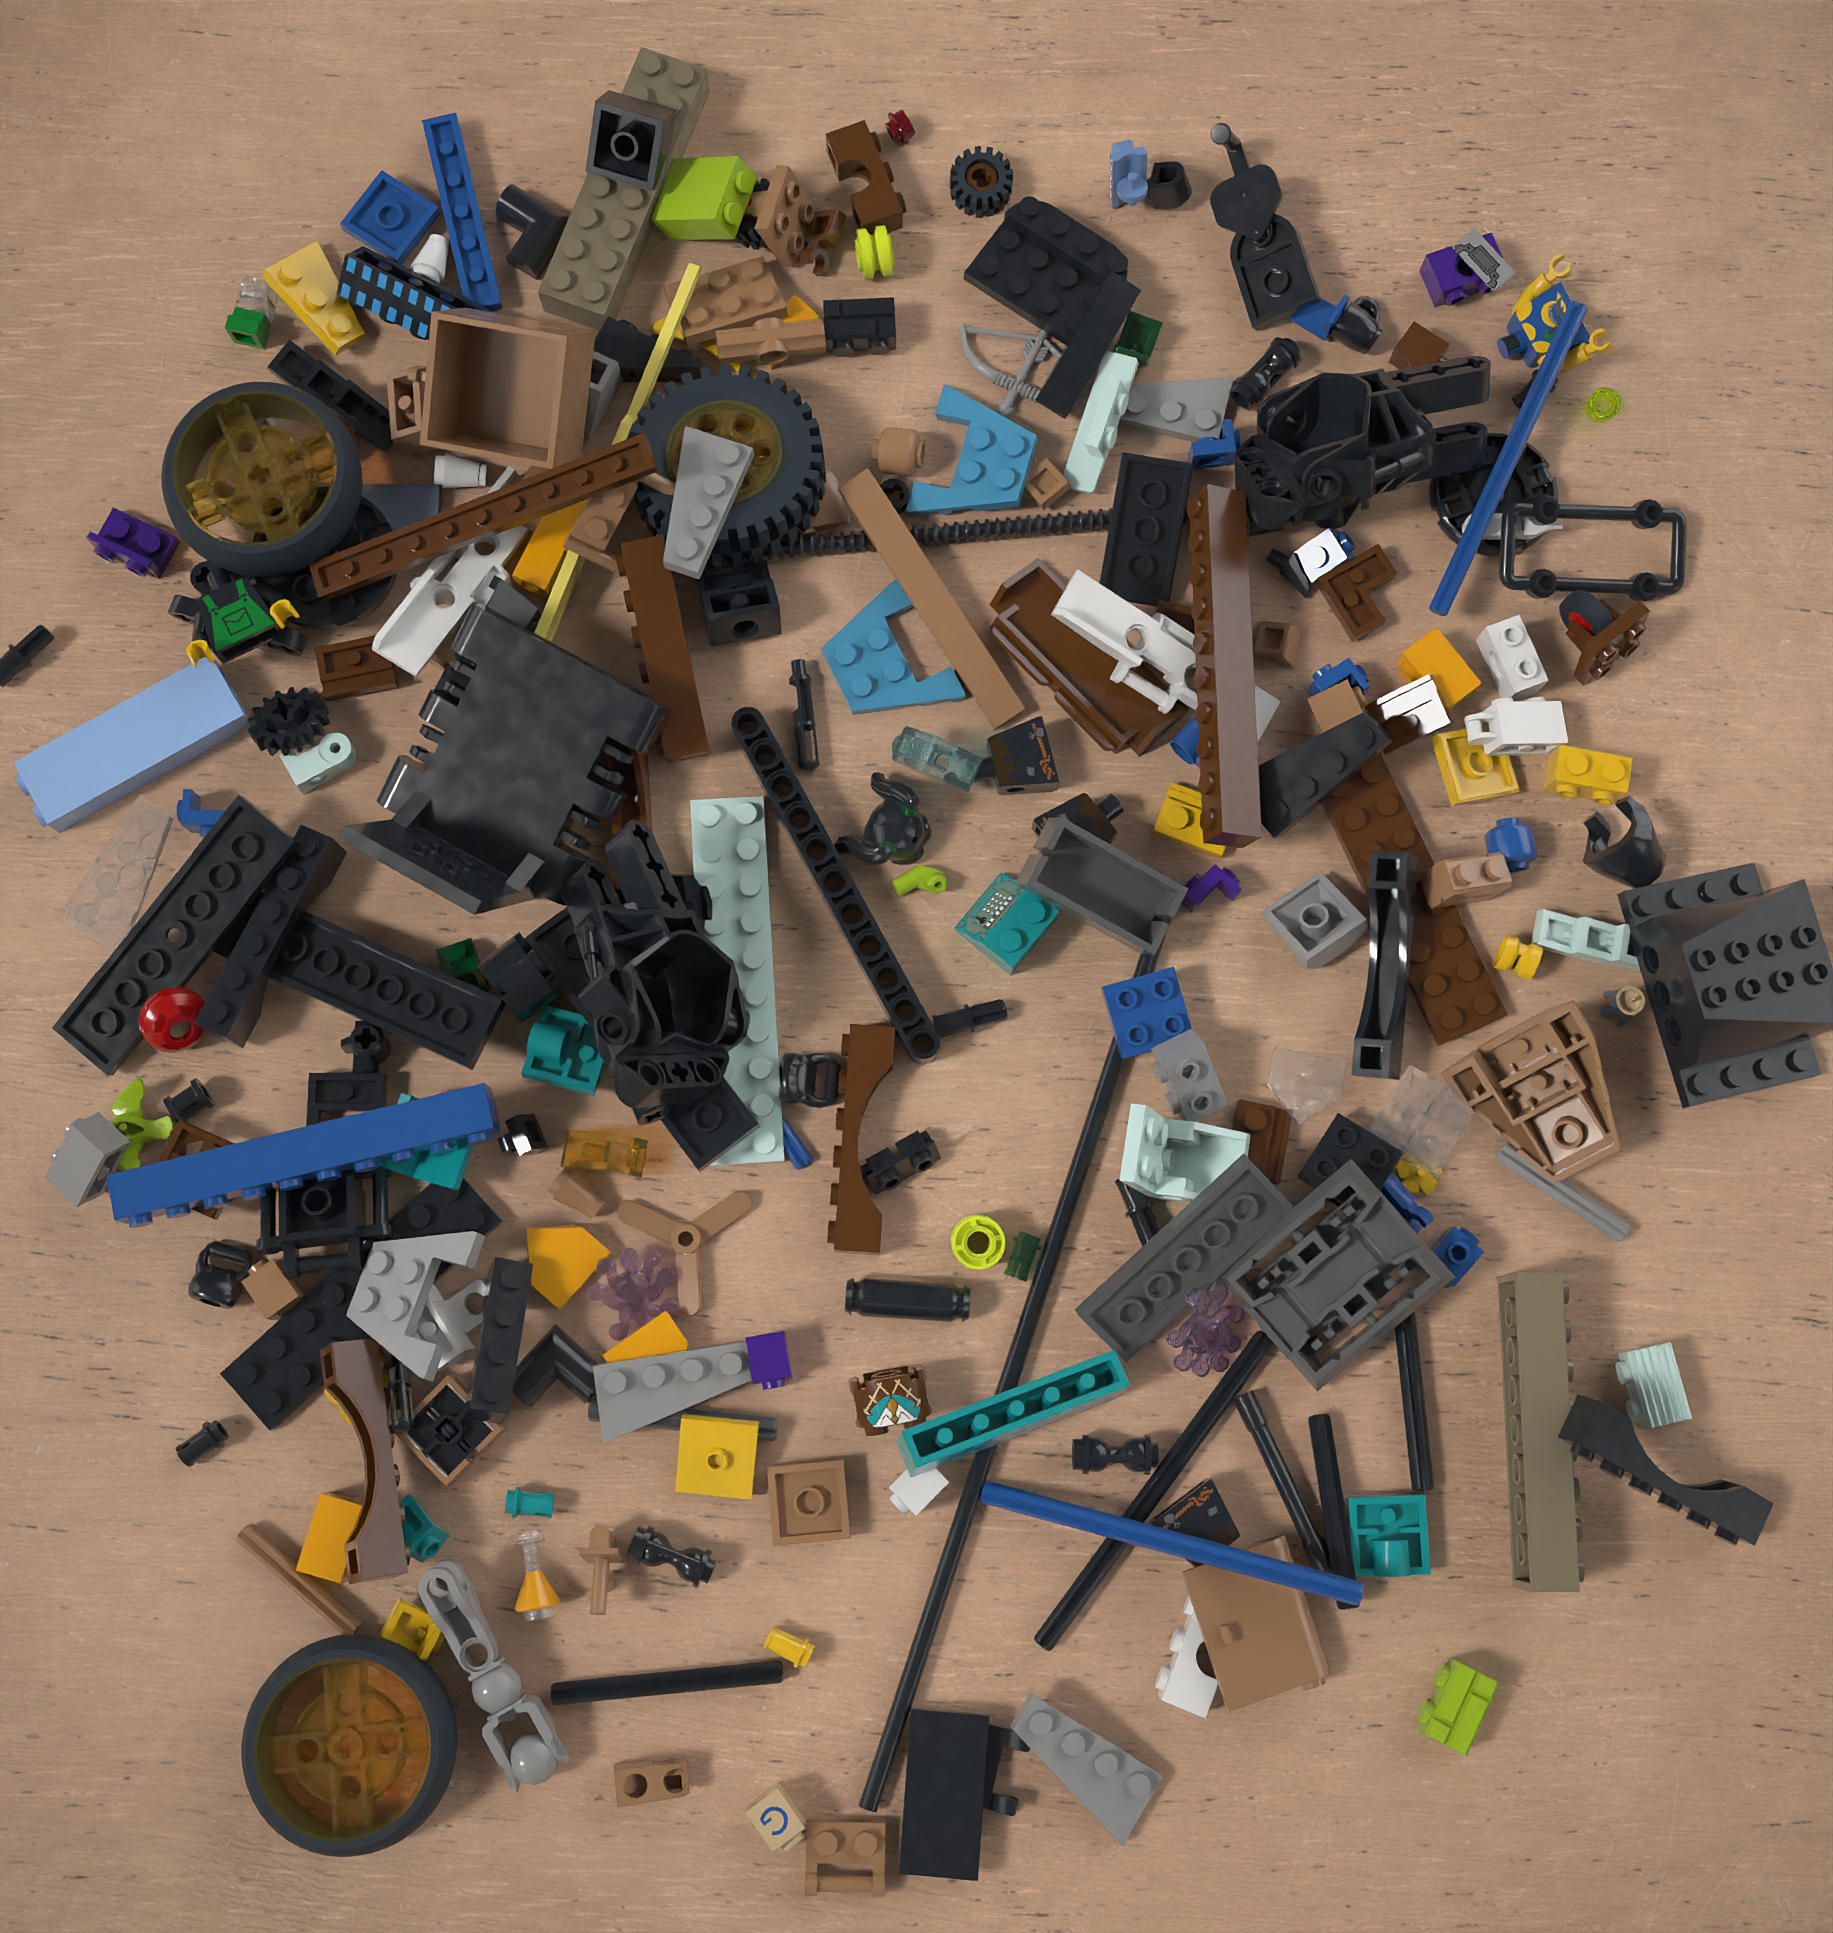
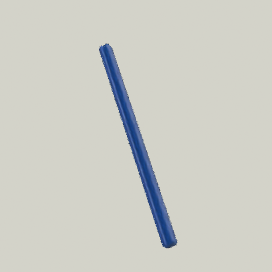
M1571 301L1565 311L1429 606L1430 611L1435 614L1446 616L1453 604L1587 312L1585 304Z
M991 1481L986 1482L982 1489L981 1502L983 1504L1352 1605H1359L1362 1600L1364 1584L1360 1581Z

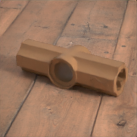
M772 317L758 320L752 327L715 331L720 364L758 360L759 363L764 365H775L786 361L789 356L826 352L822 319L784 323L783 320Z

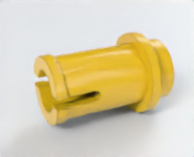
M773 1625L763 1649L794 1662L793 1667L795 1668L799 1665L806 1668L815 1646L809 1643V1638L806 1637L804 1641Z

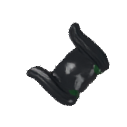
M874 772L871 775L870 785L875 793L884 799L883 802L872 811L865 826L863 837L842 836L838 838L834 846L837 852L841 854L849 853L856 858L873 864H882L888 860L898 865L916 863L922 858L924 854L923 846L932 835V829L927 818L918 812L919 798L912 788L897 781L885 779L883 773Z

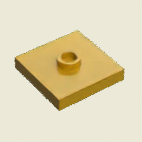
M1467 729L1439 733L1431 738L1451 807L1513 796L1520 792L1510 756H1485L1483 745L1468 744Z
M682 1414L675 1492L752 1500L759 1421Z

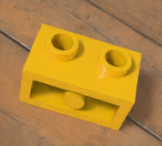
M1559 745L1548 756L1543 791L1556 793V795L1564 798L1579 797L1590 799L1594 803L1602 805L1615 804L1617 800L1622 799L1628 794L1633 758Z

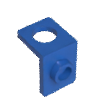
M1345 294L1337 307L1321 298V302L1286 318L1325 341L1332 328L1343 315L1350 297Z

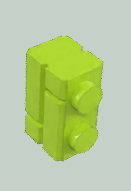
M1450 1658L1447 1665L1441 1663L1433 1678V1685L1437 1686L1431 1701L1425 1699L1421 1704L1416 1721L1420 1722L1418 1731L1467 1756L1499 1686V1682Z

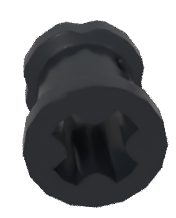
M197 1078L191 1080V1086L173 1098L167 1096L163 1099L166 1108L177 1123L179 1119L188 1122L190 1117L205 1107L212 1108L215 1106L212 1096Z

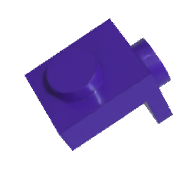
M1214 864L1203 877L1196 873L1187 882L1185 887L1188 888V891L1181 903L1192 913L1216 887L1231 901H1234L1242 890L1238 885L1240 881L1229 869L1225 867L1220 869Z

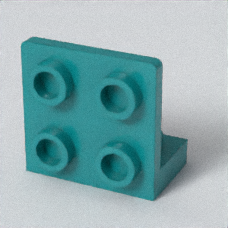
M401 1093L397 1104L419 1098ZM468 1141L453 1144L454 1150L446 1153L431 1154V1151L427 1150L416 1153V1159L409 1162L396 1164L391 1159L378 1162V1165L407 1177L458 1190L474 1145H469Z

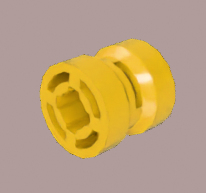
M1506 934L1496 953L1493 968L1503 972L1507 970L1516 972L1518 978L1530 981L1540 963L1543 947L1533 943L1525 945L1520 943L1518 937Z

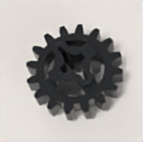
M290 687L287 694H282L279 690L275 691V697L272 700L264 697L262 699L264 706L254 707L252 711L255 716L247 720L250 725L248 732L260 751L267 749L269 754L274 756L281 750L283 756H288L291 749H296L299 753L303 752V746L306 743L309 745L316 744L314 740L316 735H325L323 726L330 724L327 716L330 713L323 699L320 698L316 691L310 694L308 688L304 687L299 693H296L294 687Z

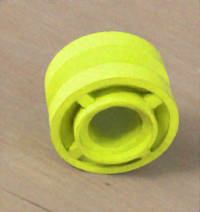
M885 225L876 226L872 235L868 233L866 228L857 229V239H854L858 269L859 272L862 271L864 280L873 279L875 271H880L883 277L892 276V267L895 266L891 236L887 234Z
M979 1214L966 1216L952 1230L950 1239L952 1251L955 1257L968 1268L976 1270L989 1268L996 1264L1004 1253V1233L1001 1227L987 1216ZM977 1231L984 1232L988 1238L986 1248L980 1252L969 1250L967 1245L969 1236Z

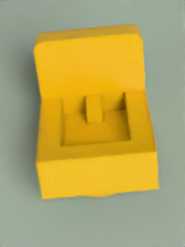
M401 1598L397 1599L380 1632L381 1638L398 1643L417 1653L418 1658L425 1662L431 1652L437 1653L445 1638L444 1634L431 1619L427 1610Z

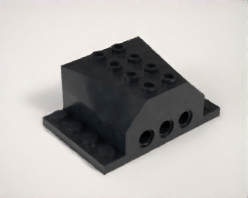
M1750 863L1625 890L1617 894L1625 923L1630 928V939L1682 1109L1821 1075L1810 1039L1833 1031V967L1804 879L1763 892L1755 864Z

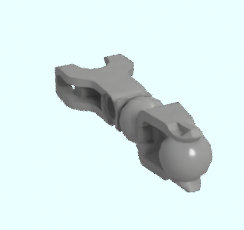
M453 1559L441 1560L423 1574L418 1584V1591L431 1619L444 1634L459 1664L465 1671L470 1673L467 1678L469 1681H472L471 1691L474 1701L481 1709L489 1712L487 1716L488 1721L482 1730V1736L498 1765L503 1768L511 1789L518 1792L521 1782L531 1785L545 1782L554 1774L558 1762L568 1764L569 1753L555 1733L556 1729L540 1697L534 1694L528 1696L525 1693L521 1694L522 1683L519 1674L513 1667L503 1663L505 1660L503 1654L498 1655L499 1646L481 1609L475 1588L463 1566ZM438 1578L444 1580L447 1583L449 1590H444L438 1581ZM474 1643L484 1645L488 1651V1659L482 1662L472 1659L469 1653V1646ZM526 1711L529 1713L539 1733H529L521 1736L513 1743L509 1750L498 1724L502 1721H512L517 1716V1713Z

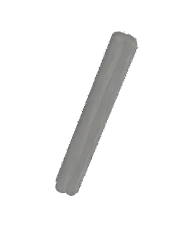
M1505 1143L1501 1146L1495 1157L1499 1163L1615 1242L1622 1241L1630 1230L1628 1223L1565 1180L1553 1184L1517 1153L1518 1149L1512 1144Z

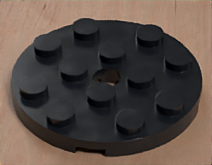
M333 487L311 488L312 491L304 492L294 497L289 495L282 499L260 522L251 546L276 543L303 530L325 507ZM361 496L358 511L349 530L331 551L336 554L392 532V528L381 511L372 502ZM310 566L288 574L265 577L254 576L256 583H262L283 595L300 616L297 619L294 616H290L286 620L309 629L332 630L355 624L373 613L387 598L397 573L327 601L318 598Z

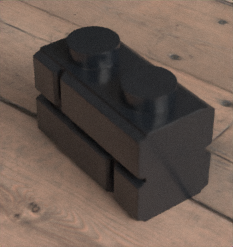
M894 297L823 300L826 352H833L835 356L846 357L852 355L854 351H868L872 355H884L889 350L896 349Z

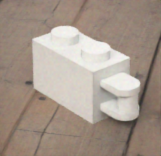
M1511 697L1495 699L1491 702V706L1481 713L1472 714L1464 718L1468 744L1483 745L1485 756L1550 755L1559 745H1566L1568 743L1561 701H1546L1545 697H1534L1522 702H1514Z

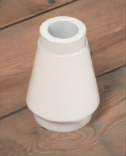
M430 235L428 241L411 264L410 270L439 285L442 284L445 277L449 241L441 235Z
M445 453V456L436 455L434 484L443 485V489L485 486L487 465L449 453Z

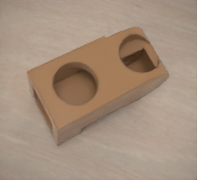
M686 1759L614 1764L617 1808L679 1798L690 1793Z

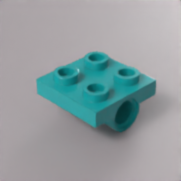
M547 1005L542 1008L539 1020L534 1022L527 1043V1056L521 1071L522 1078L595 1096L605 1062L594 1045V1031L582 1014Z
M1426 1495L1346 1497L1347 1523L1356 1577H1405L1431 1574Z

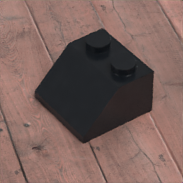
M608 90L595 100L586 172L654 191L671 146L676 109Z

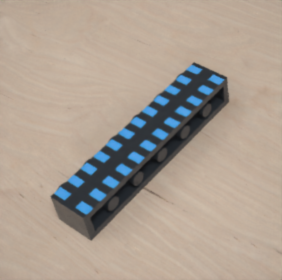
M364 246L346 254L344 257L336 294L348 299L349 303L355 307L368 309L379 315L380 319L384 322L397 324L409 330L411 335L418 339L429 341L431 313L433 311L470 308L492 312Z

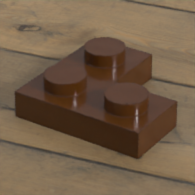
M1377 544L1317 577L1315 581L1317 587L1352 642L1383 626L1386 620L1372 600L1369 592L1395 579L1397 572L1380 545Z

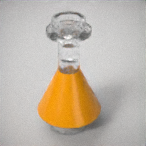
M540 1530L518 1533V1541L514 1542V1545L523 1547L526 1573L514 1610L516 1612H523L524 1621L554 1617V1606L560 1605L561 1600L541 1570L538 1543L544 1541L545 1537H541Z

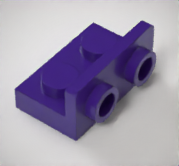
M112 508L98 535L89 531L86 537L95 547L93 552L99 557L112 563L116 558L125 562V567L141 577H145L148 573L159 579L180 544L177 537L116 508Z

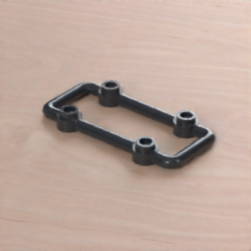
M1548 495L1536 497L1530 503H1512L1505 508L1501 518L1500 581L1506 588L1526 591L1534 599L1549 597L1554 592H1574L1576 590H1584L1588 593L1628 594L1636 602L1650 601L1656 595H1672L1682 588L1685 580L1687 519L1680 510L1662 508L1657 501L1652 499L1638 501L1632 507L1559 504L1554 497ZM1528 517L1537 526L1552 524L1557 519L1631 521L1633 526L1641 530L1654 528L1660 522L1672 523L1670 580H1658L1655 575L1648 572L1634 574L1629 579L1555 577L1554 573L1547 569L1531 571L1527 576H1515L1516 518Z

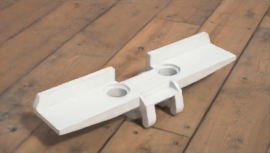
M508 466L487 494L517 483L523 477L517 474L515 469ZM520 525L435 558L420 577H415L410 583L412 590L377 633L372 650L417 677L467 615L472 603L488 604L494 592L488 586L494 575L512 586L509 573L503 566L522 543L530 529ZM480 542H488L493 545L495 550L490 555H481L474 548ZM455 556L459 558L442 582L437 581ZM446 604L450 607L441 608L437 605Z
M1077 569L1051 615L1119 661L1110 677L1115 683L1124 682L1158 704V710L1164 714L1171 710L1177 699L1196 710L1198 706L1197 689L1189 686L1186 679L1188 671L1191 668H1196V655L1193 651L1195 635L1159 612L1150 617ZM1132 629L1138 630L1142 634L1135 649H1131L1128 646L1126 638ZM1142 662L1151 664L1165 673L1163 679L1170 684L1167 691L1165 692L1130 670V668L1140 666ZM1255 685L1258 745L1262 734L1281 701Z

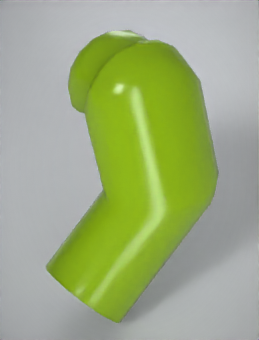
M917 865L891 881L900 897L914 888L940 894L946 890L948 884L943 872L925 865Z

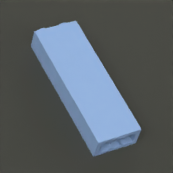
M207 657L202 658L197 662V667H194L193 664L186 666L13 762L19 773L15 777L16 782L26 796L31 794L36 806L32 807V811L40 824L44 827L48 825L61 833L249 728L250 725L247 720L250 717L216 660L210 663Z

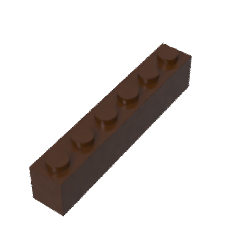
M664 535L620 543L622 554L615 556L620 577L627 576L630 590L623 591L627 612H635L637 626L631 627L635 649L642 647L645 659L644 662L638 663L642 683H650L652 697L672 708L655 741L658 756L665 755L667 763L710 755L672 570L666 569L663 563L666 546Z

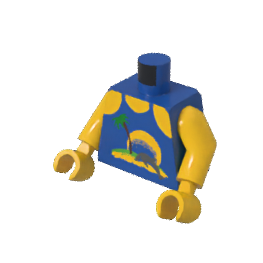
M1564 255L1554 256L1549 263L1550 271L1548 273L1542 272L1523 290L1512 307V317L1507 324L1509 335L1497 341L1498 350L1504 359L1520 353L1527 367L1535 368L1541 366L1565 311L1571 302L1562 283L1560 282L1555 285L1554 282L1557 278L1564 279L1572 274V265H1569L1563 272L1558 273L1556 271V266L1565 258ZM1582 322L1560 371L1567 372L1590 360L1595 352L1600 355L1609 354L1613 349L1611 342L1600 347L1597 346L1599 340L1607 337L1609 333L1605 329H1597L1589 335Z

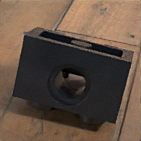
M766 560L755 564L754 562L744 563V566L738 567L732 565L704 570L700 579H696L710 647L782 634L780 606Z

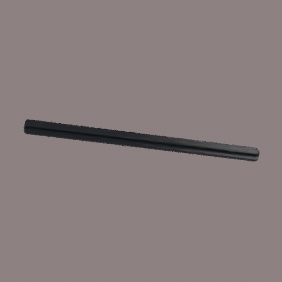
M1260 1330L1255 1332L1122 1517L1142 1523L1146 1521L1273 1346V1341L1265 1332ZM1106 1537L1034 1636V1640L1046 1651H1051L1129 1543Z

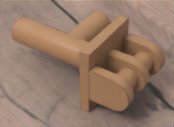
M597 1525L591 1530L589 1548H579V1555L586 1563H594L590 1614L606 1615L607 1593L614 1588V1581L609 1576L610 1563H625V1556L617 1548V1540L609 1529L604 1525Z

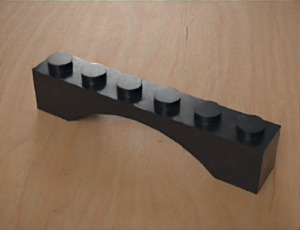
M300 825L294 836V839L299 844L273 875L194 1022L210 1034L241 1048H244L261 1016L268 980L285 940L306 908L331 884L347 854V851L332 837L304 825Z
M1371 850L1368 877L1370 906L1369 969L1363 1009L1354 1038L1351 1073L1353 1076L1400 1080L1419 858L1409 852Z
M1577 1394L1558 1435V1438L1572 1445L1570 1448L1572 1454L1589 1462H1592L1593 1458L1600 1461L1599 1469L1618 1479H1622L1624 1475L1630 1479L1629 1487L1648 1496H1651L1653 1492L1659 1496L1657 1503L1677 1513L1681 1509L1688 1513L1685 1518L1686 1520L1707 1530L1709 1526L1715 1528V1537L1734 1546H1737L1738 1541L1756 1545L1774 1504L1745 1486L1722 1479L1705 1484L1689 1485L1674 1481L1662 1472L1648 1457L1636 1436L1631 1419L1599 1400Z

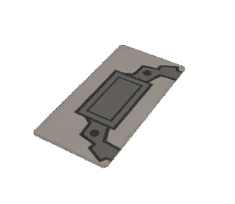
M1476 229L1453 245V249L1492 291H1495L1516 273Z

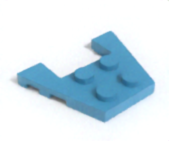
M944 385L935 412L937 420L969 426L951 487L944 488L914 482L906 508L907 516L915 518L921 517V514L934 512H938L939 515L952 514L953 510L972 508L973 511L1019 507L1038 445L1037 435L951 386Z
M896 579L821 648L822 654L853 715L897 710L899 707L912 705L929 706L934 705L936 702L952 701L953 703L966 699V694L952 667L920 682L916 681L886 620L914 608Z

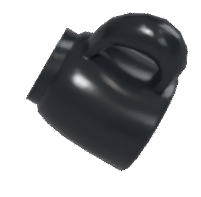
M1369 296L1357 298L1349 304L1329 335L1347 348L1367 354L1383 331L1378 324L1381 315L1378 303Z

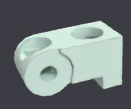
M333 732L322 738L318 746L299 756L293 749L290 750L288 756H283V754L279 756L294 783L304 795L350 769L356 761L357 754L354 746L345 735Z

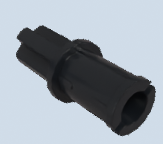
M38 625L16 646L13 644L8 646L10 649L0 658L1 687H5L26 666L31 667L33 665L31 660L54 640L53 634L44 625Z
M998 999L971 1007L968 1004H964L963 1009L937 1016L933 1015L932 1019L940 1039L944 1036L967 1030L974 1033L975 1028L1005 1021L1008 1018V1013L1004 1001Z
M1119 1178L1115 1181V1184L1128 1211L1125 1213L1126 1218L1130 1217L1143 1247L1160 1231L1151 1210L1154 1205L1153 1203H1148L1145 1194L1134 1188L1130 1191L1128 1185L1119 1181Z

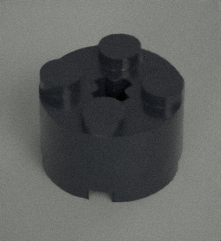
M518 932L483 958L477 965L490 984L501 995V998L510 1010L523 1022L565 991L552 974L545 978V975L550 973L534 951L529 955L527 954L533 949L522 934Z

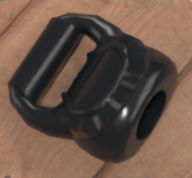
M799 1053L784 1054L779 1068V1099L786 1103H803L815 1108L833 1105L839 1099L838 1086L841 1065L835 1058L824 1053L808 1055ZM821 1063H826L824 1099L816 1097L814 1093L816 1091L815 1083L818 1071L816 1067Z
M219 1241L207 1244L199 1253L195 1275L188 1287L189 1296L194 1300L225 1309L233 1308L237 1304L243 1290L241 1281L250 1276L248 1270L253 1266V1256L249 1249ZM213 1255L243 1263L244 1266L237 1272L233 1269L215 1266V1264H208V1257Z

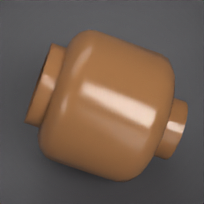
M887 427L882 431L880 439H873L872 460L878 461L879 469L884 474L911 476L916 472L917 468L923 467L925 440L920 439L918 432L914 429Z

